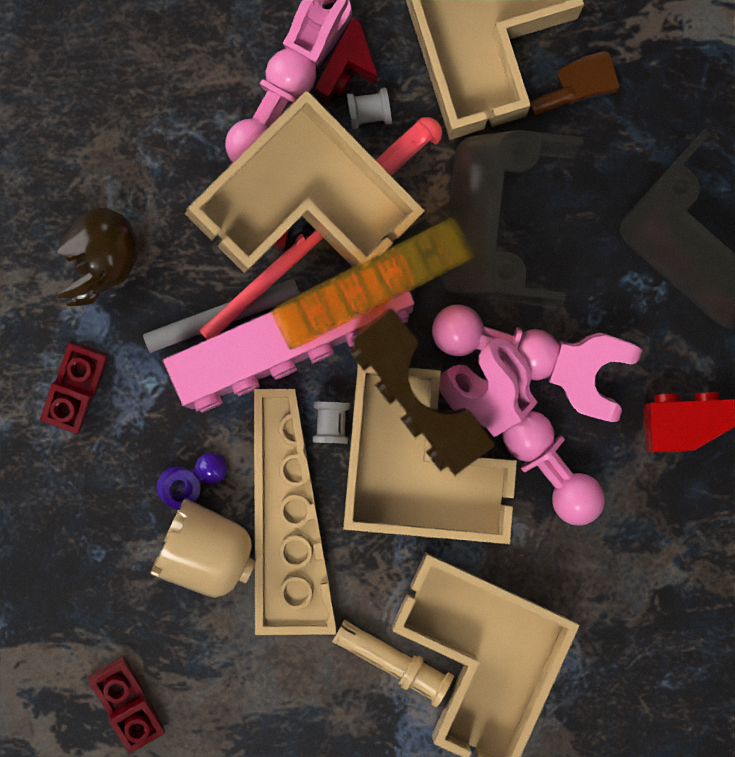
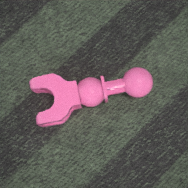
M302 0L290 31L283 42L286 49L275 53L269 60L265 71L266 81L262 79L260 82L261 87L267 91L265 97L252 119H244L237 122L227 134L225 141L226 152L233 163L283 114L288 104L292 105L306 90L309 92L314 87L317 78L316 68H320L328 53L340 39L351 18L352 8L349 0ZM335 3L331 9H324L326 4Z
M460 304L442 309L435 317L432 325V336L435 344L440 350L451 356H464L470 354L475 349L482 351L487 343L497 338L508 340L529 364L531 380L538 381L547 378L550 383L559 385L564 389L566 397L577 412L609 422L619 421L622 408L614 399L608 398L597 391L595 375L601 366L609 362L636 364L643 351L631 342L601 332L586 336L576 343H568L561 340L558 343L553 335L538 329L523 332L522 328L516 327L514 335L483 326L482 319L475 310Z
M504 338L494 339L482 349L479 355V365L487 380L481 379L466 365L453 366L441 374L439 390L453 410L465 407L472 413L479 424L486 427L494 437L503 432V442L508 453L519 460L526 461L521 467L523 472L535 466L540 468L555 487L552 503L555 512L563 521L571 525L580 526L589 524L599 517L605 504V495L601 485L589 475L582 473L573 474L556 453V450L565 439L562 435L554 439L555 431L549 419L541 413L532 411L538 402L530 392V366L508 340Z

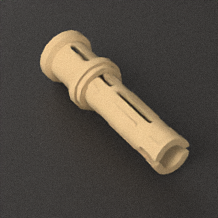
M346 619L332 643L347 649L399 679L398 684L404 690L411 688L429 698L431 705L436 708L441 703L454 678V675L450 672L443 674L425 664L424 658L420 655H413L411 658L349 623Z

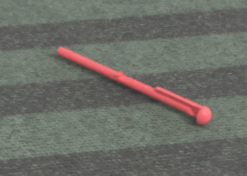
M420 118L375 160L392 176L429 141L436 145L440 142L442 138L441 125L433 118ZM315 229L306 238L300 234L288 250L203 326L199 332L206 340L218 336L314 248L323 237Z

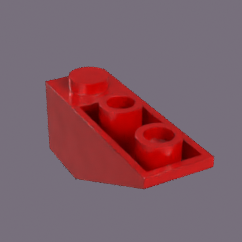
M720 392L696 393L695 401L679 402V394L654 395L655 403L643 404L646 453L693 451L735 427V399L720 400Z

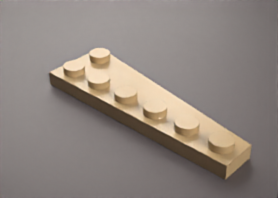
M254 389L255 635L336 634V622L296 390Z

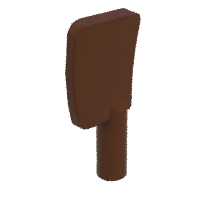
M606 51L594 53L569 63L560 69L557 73V78L561 89L530 100L531 106L529 109L532 115L536 116L566 103L573 104L590 97L616 93L619 89V83L610 54Z

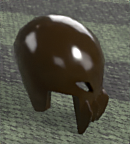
M106 207L94 208L82 215L70 227L62 239L57 253L69 262L76 259V271L82 277L57 294L58 298H71L72 301L66 303L67 306L92 304L101 292L123 283L129 276L136 263L138 245L137 237L130 222L122 214Z

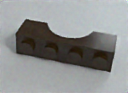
M388 308L350 337L355 347L349 352L364 371L369 367L373 368L381 379L375 384L376 388L389 405L396 400L406 412L400 419L415 439L423 434L432 446L426 453L440 472L448 467L452 474L456 476L495 446L476 418L465 407L451 411H442L430 408L417 399L409 381V364L419 343L392 308Z

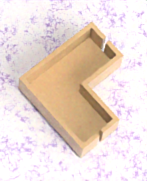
M406 0L449 139L484 130L487 120L490 121L491 127L526 117L531 105L510 39L578 19L584 6L583 0Z
M306 90L187 208L185 215L211 241L218 235L222 239L218 248L244 273L301 216L358 273L367 270L393 244L392 241L400 237L425 210Z
M358 364L344 530L510 544L513 506L501 505L502 497L514 498L517 461L478 458L456 476L452 474L448 467L440 472L426 453L432 446L423 434L415 439L400 419L406 412L396 400L389 405L376 388L375 384L381 379L373 368L369 367L364 371ZM409 368V381L415 396L424 405L437 410L441 371Z
M425 552L410 585L411 589L415 590L416 593L414 596L406 593L392 624V631L464 664L432 733L433 743L461 757H470L471 749L469 745L475 747L472 754L473 757H521L580 625L565 616Z

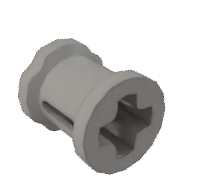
M380 88L379 93L354 96L353 93L347 94L352 130L358 129L360 124L384 121L385 124H392L387 88Z
M314 402L313 408L317 409V434L313 436V442L348 444V437L345 436L346 411L350 409V403Z

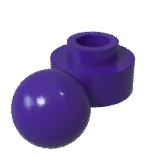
M209 452L199 457L195 464V469L192 471L181 466L168 468L160 475L157 481L156 490L158 497L169 507L180 510L184 498L196 502L200 494V484L213 485L221 482L227 474V463L221 455ZM180 480V487L176 491L171 492L173 482Z

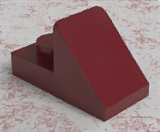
M352 18L315 87L316 98L328 105L331 104L335 95L341 98L345 93L352 77L347 74L348 71L377 85V73L361 23Z

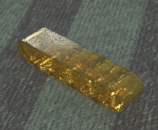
M451 218L279 305L270 313L288 349L294 350L458 267L473 258L475 254L456 218Z

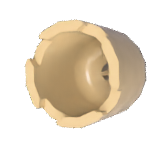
M184 498L181 508L177 511L164 539L166 543L159 557L156 558L150 574L208 597L217 598L225 596L234 589L238 581L246 583L254 568L256 561L249 558L252 547L250 535L238 523Z

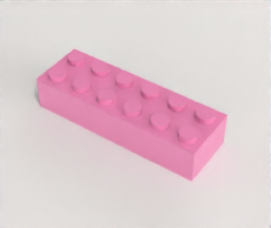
M392 258L164 359L163 362L182 405L190 409H196V411L200 410L202 413L223 404L221 397L234 392V394L241 396L259 388L258 380L272 375L277 380L296 372L295 364L310 358L313 364L334 355L333 347L347 341L349 347L355 346L350 337L388 308H392L403 323L408 322L407 318H409V313L413 311L414 302L396 261Z

